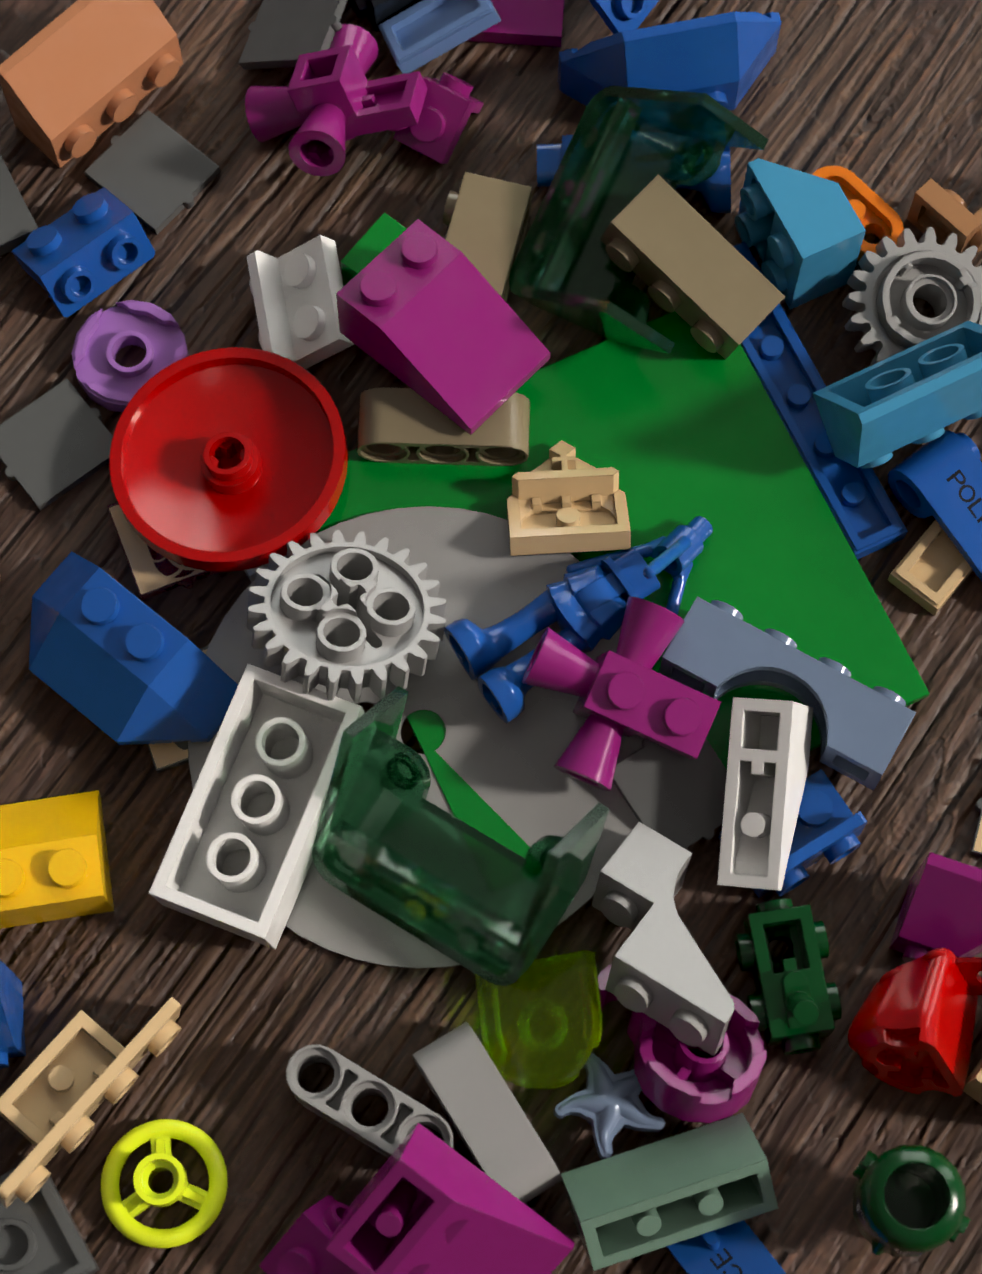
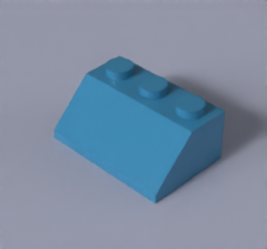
M966 321L813 392L835 457L856 468H873L889 461L893 457L892 452L910 443H927L939 438L945 432L944 427L956 421L982 417V325Z

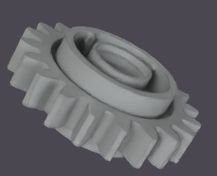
M933 227L927 228L919 242L916 241L912 231L906 228L898 236L897 246L894 241L885 236L876 246L877 254L867 250L858 262L862 270H854L847 280V284L856 291L849 293L842 302V306L846 309L858 312L845 324V330L862 331L864 333V336L856 344L854 350L856 352H863L871 348L874 349L876 355L871 362V365H874L966 321L982 325V265L974 267L972 264V260L978 250L975 245L960 254L956 252L957 234L952 233L942 245H939L936 242V234ZM913 298L924 299L930 303L935 317L928 318L918 313L914 307Z

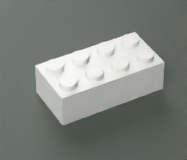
M247 664L149 894L163 906L276 950L370 725L362 706L336 696L333 701L328 700L325 692L315 688L310 693L305 694L303 693V684L293 680L284 683L281 681L280 675Z

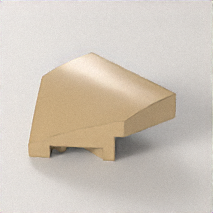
M561 440L549 449V459L531 472L518 471L512 476V495L507 498L511 556L631 549V529L626 494L619 489V470L613 467L596 468L576 457V448Z

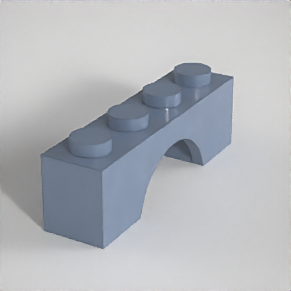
M697 596L684 618V624L672 639L662 657L659 673L716 700L727 692L748 685L773 686L792 694L804 705L813 707V718L820 734L819 762L874 791L916 712L905 707L906 701L892 690L881 686H874L871 689L852 679L851 672L839 662L826 657H820L817 660L798 650L796 642L786 634L770 628L762 631L743 621V615L733 606L719 600H712L709 603Z

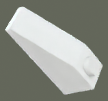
M733 697L717 885L782 890L809 768L813 707L795 701Z

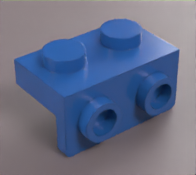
M105 187L80 198L71 210L51 224L35 229L29 234L25 242L12 250L21 268L46 290L57 311L64 317L71 316L155 256V250L135 213Z

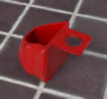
M941 947L886 972L869 993L848 1030L849 1046L861 1057L863 1067L877 1079L906 1092L920 1095L924 1091L936 1090L946 1092L954 1097L962 1095L970 1064L978 995H982V977L978 974V972L982 971V957H956L951 950Z

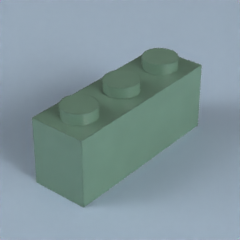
M743 1113L561 1173L572 1217L593 1271L778 1209L767 1158Z

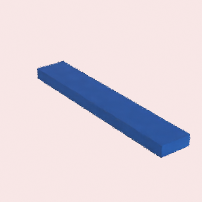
M745 241L733 246L762 273ZM779 303L741 343V346L858 560L904 539L908 531L872 468H856L835 457L813 396V392L826 387Z

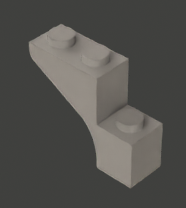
M638 822L601 869L591 905L601 911L613 924L627 927L633 931L614 955L605 990L615 995L618 1001L629 1010L642 1012L670 1029L672 1034L681 1042L689 1046H698L712 1056H715L723 1043L734 1011V1002L683 924L675 907L674 897L682 888L692 853L643 823Z

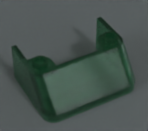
M609 86L602 89L587 105L516 257L509 275L510 290L528 303L613 342L670 354L675 343L646 325L649 317L650 303L648 295L644 291L631 285L636 274L633 271L626 272L619 268L608 256L605 249L606 245L600 238L611 221L658 174L674 190L677 184L693 186L709 179L717 171L726 146L764 150L769 139L706 93Z
M398 686L343 731L313 846L312 856L315 867L322 878L330 885L486 981L498 986L512 985L531 967L584 883L610 808L598 803L563 838L556 835L543 836L529 848L525 858L516 854L426 800L431 783L429 768L424 759L415 750L396 739L409 693Z

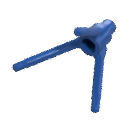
M696 516L688 525H678L667 537L662 536L648 543L631 547L628 550H619L567 566L566 571L571 573L595 565L600 566L601 560L607 556L615 561L632 549H636L643 558L649 556L654 558L643 570V575L646 578H653L662 570L671 574L673 581L666 609L678 615L685 585L693 567L692 561L702 553L704 549L703 542L713 533V528L707 519L702 516Z

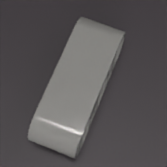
M464 1022L412 1054L424 1079L482 1172L524 1204L562 1181L561 1174L552 1157L479 1038L467 1022Z
M320 1044L307 1045L297 1050L290 1058L286 1068L287 1082L296 1100L305 1108L386 1158H390L418 1122L425 1128L437 1131L442 1136L443 1141L454 1149L451 1128L448 1122L439 1114L331 1048ZM313 1063H324L334 1070L332 1084L320 1093H310L300 1086L302 1072ZM369 1095L379 1096L389 1105L386 1118L376 1126L366 1127L359 1124L353 1118V1111L357 1102Z

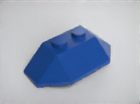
M729 12L613 34L589 42L579 50L578 48H570L559 52V89L561 92L620 126L627 123L629 129L641 126L646 129H656L674 120L696 116L703 118L710 112L734 110L776 52L781 18L778 12L766 14L758 12Z
M71 551L32 595L29 670L117 744H161L189 740L191 742H209L219 731L238 684L186 636L99 566Z

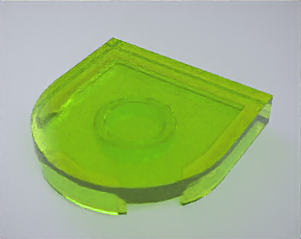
M582 950L475 972L482 1042L501 1076L520 1087L541 1090L560 1088L574 1081L580 1075L579 1071L588 1061L593 1048H598L602 1035V1011L595 952Z

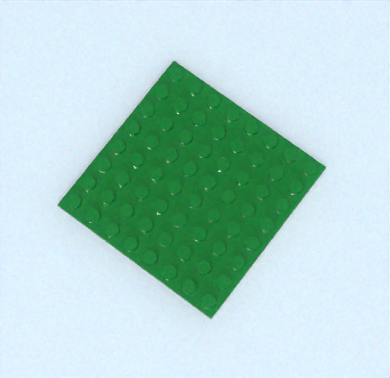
M675 311L541 368L516 391V393L523 394L529 398L530 401L529 457L527 461L513 466L383 463L360 457L357 453V448L349 451L347 476L342 493L331 515L317 531L319 533L338 523L369 513L395 508L422 506L461 508L487 513L508 520L507 498L512 495V476L518 471L531 472L549 459V449L562 440L576 448V457L596 468L613 467L619 470V489L626 494L631 529V547L648 543L662 536L667 537L678 525H688L696 516H702L710 522L713 533L703 542L704 549L702 553L692 561L693 567L685 585L678 616L683 620L697 596L709 603L712 600H719L736 608L743 615V621L762 631L770 628L786 634L796 642L797 649L817 660L820 657H826L839 662L851 672L852 679L873 689L874 686H881L892 690L906 701L905 707L928 697L930 694L741 344L726 359L718 352H708L695 341L690 332L691 326ZM619 550L573 552L571 554L581 562ZM650 556L643 558L648 565L654 560ZM662 570L659 574L655 575L661 588L645 597L644 600L666 608L673 578L671 574ZM667 648L651 670L659 673L662 657ZM748 685L736 688L717 699L721 701V705L706 738L727 770L733 697L803 703L792 694L773 686ZM417 710L407 716L408 723L432 768L491 895L549 869L550 867L435 751L441 746L446 735V727L442 718L430 710ZM812 718L810 751L820 747V734L814 718Z

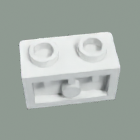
M319 235L278 258L258 250L247 256L250 274L249 285L254 297L259 327L258 338L262 350L283 356L307 369L354 345L339 330L336 293L344 286L334 240Z

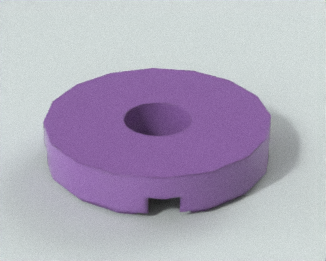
M127 300L117 302L116 307H111L104 312L101 308L90 315L76 333L72 359L78 382L91 400L108 410L123 412L132 397L150 378L174 362L189 356L185 336L176 320L170 313L153 303ZM136 345L145 349V358L136 366L123 367L115 362L117 353L125 346Z

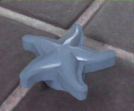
M585 1049L580 1052L578 1061L586 1069V1089L576 1092L558 1103L554 1109V1116L561 1119L568 1115H574L587 1120L592 1126L595 1146L601 1160L612 1156V1141L623 1127L643 1132H660L665 1125L664 1119L651 1115L638 1097L642 1089L634 1069L614 1074L608 1065L591 1051Z

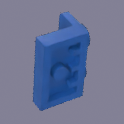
M822 769L806 778L782 890H775L779 897L789 893L810 877L806 869L824 857H826L830 864H834L861 845L857 837L861 834L868 821L861 811L853 815ZM722 831L719 833V836H718V838H719L720 841H721V833H722ZM752 888L758 898L772 891Z

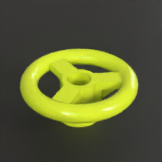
M175 1119L149 1121L136 1126L123 1135L108 1154L100 1181L102 1203L108 1218L115 1228L126 1238L137 1244L159 1249L187 1244L207 1231L222 1210L228 1188L226 1164L216 1143L200 1128ZM171 1139L187 1143L202 1157L208 1171V1191L187 1182V1174L183 1165L172 1156ZM150 1141L151 1154L142 1159L134 1171L133 1185L135 1192L122 1201L119 1182L123 1166L138 1147ZM161 1171L171 1172L173 1175L172 1187L165 1193L154 1192L152 1188L154 1176ZM177 1201L199 1210L189 1221L168 1229L148 1227L134 1219L151 1205L166 1207Z

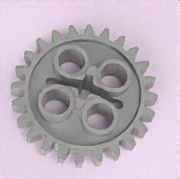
M334 530L332 542L324 543L316 533H310L308 548L304 549L298 543L290 541L287 544L286 557L272 552L269 555L268 569H257L255 586L249 587L247 629L253 630L252 648L264 649L263 665L265 667L276 666L282 663V682H288L298 675L303 677V693L305 694L310 693L318 684L326 686L327 699L331 701L337 696L340 688L348 689L354 702L360 701L362 688L370 687L379 698H384L387 681L404 690L407 688L409 672L422 677L425 674L427 659L436 660L438 656L439 643L443 641L446 619L444 618L446 599L438 597L440 582L439 580H426L428 565L425 562L408 566L410 556L408 548H404L395 554L389 553V539L386 537L378 541L375 546L366 545L364 531H359L353 542H345L341 531Z

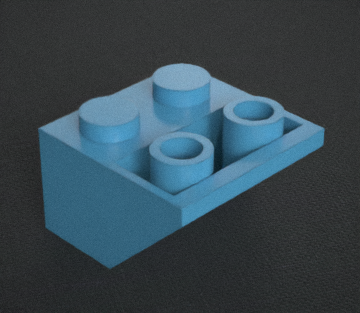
M758 158L749 162L744 185L740 190L741 200L738 215L735 216L736 229L741 240L745 241L748 248L754 246L763 262L761 264L763 275L785 296L784 300L789 309H793L846 285L848 278L854 272L866 230L837 182Z

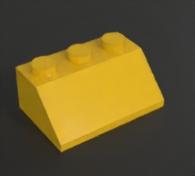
M99 790L0 805V929L114 911Z

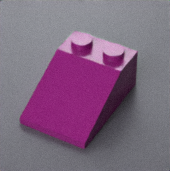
M419 219L410 225L336 293L340 333L470 435L550 359L549 350L467 257Z

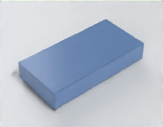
M421 0L378 26L398 68L405 74L418 69L495 25L501 19L491 0Z

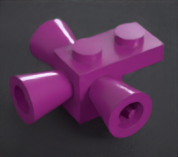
M342 24V28L335 32L329 49L299 55L289 87L250 86L245 96V111L249 127L255 138L260 142L268 141L300 127L289 143L288 150L291 160L299 169L308 174L330 176L340 171L344 166L345 141L360 135L386 130L395 132L409 126L418 125L428 88L420 71L368 81L365 74L378 56L377 42L364 28L353 24Z
M628 597L616 653L608 650L597 656L595 661L549 627L546 628L529 661L522 683L578 696L579 698L573 713L586 718L584 724L555 763L554 767L590 786L611 791L622 737L639 735L691 760L698 758L721 701L651 670L685 621L680 616L653 602L637 597Z

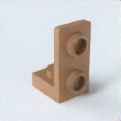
M930 178L915 192L907 220L922 233L928 227H933L936 234V242L939 245H942L952 233L957 234L956 252L960 254L973 245L978 248L977 252L982 251V207L973 215L968 210L964 200L956 192L950 189H943Z

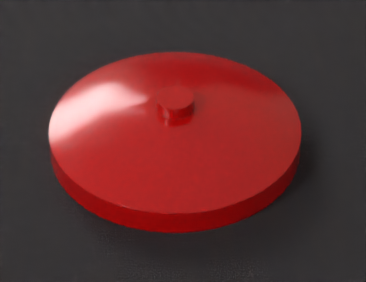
M243 347L217 348L199 352L174 362L150 378L136 392L122 412L113 434L109 455L110 478L115 497L126 520L142 541L157 553L178 564L194 569L216 572L241 571L268 564L269 555L272 552L282 556L287 555L288 542L294 541L301 546L308 541L310 533H316L335 508L344 487L348 467V446L344 427L338 409L325 387L305 368L290 359L265 350Z

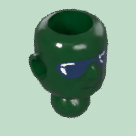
M899 1145L882 1152L878 1156L868 1150L852 1174L858 1178L853 1190V1216L860 1234L872 1245V1252L877 1256L886 1253L893 1257H916L944 1245L947 1241L953 1243L959 1233H964L971 1220L964 1215L966 1210L965 1186L957 1168L943 1154L923 1145Z

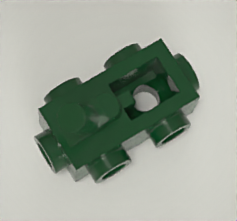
M776 899L757 904L755 906L756 913L748 914L744 922L745 933L735 934L739 967L741 971H753L757 994L747 996V1007L756 1014L760 1022L758 1031L764 1032L767 1046L782 1044L784 1055H797L821 1049L819 1038L829 1037L835 1029L834 1020H840L842 1017L837 986L835 982L826 983L821 959L829 957V944L823 921H813L810 904L793 907L791 899ZM774 940L785 941L791 949L790 957L782 961L776 960L769 951V943Z

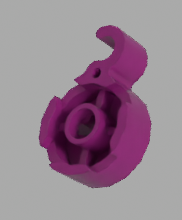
M612 964L604 968L596 979L589 1005V1012L593 1016H600L607 1003L614 1000L618 1001L615 995L605 990ZM730 995L734 1002V1011L723 1043L715 1056H712L698 1046H689L681 1042L672 1034L670 1029L646 1014L632 1011L627 1034L635 1046L634 1073L643 1093L661 1111L683 1121L711 1123L733 1116L749 1102L767 1059V1050H764V1042L758 1031L760 1022L756 1014L739 998ZM700 1052L702 1054L707 1055L709 1058L698 1057L695 1055V1053Z

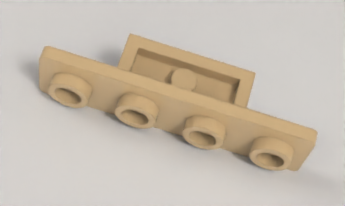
M173 997L162 1006L126 1047H123L93 1019L80 1010L0 1097V1116L36 1146L1 1184L0 1203L5 1208H8L17 1197L23 1203H27L50 1177L51 1172L45 1166L58 1151L63 1148L69 1154L72 1153L92 1131L95 1123L89 1117L102 1102L107 1099L111 1104H116L136 1082L139 1075L132 1069L147 1052L150 1051L154 1056L158 1057L175 1039L182 1029L175 1023L180 1016L182 1005Z

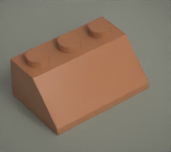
M77 0L0 64V85L15 126L59 168H62L72 158H79L86 154L94 145L97 137L113 123L126 120L135 111L138 102L153 89L163 87L172 81L178 73L179 67L183 65L177 34L153 0Z

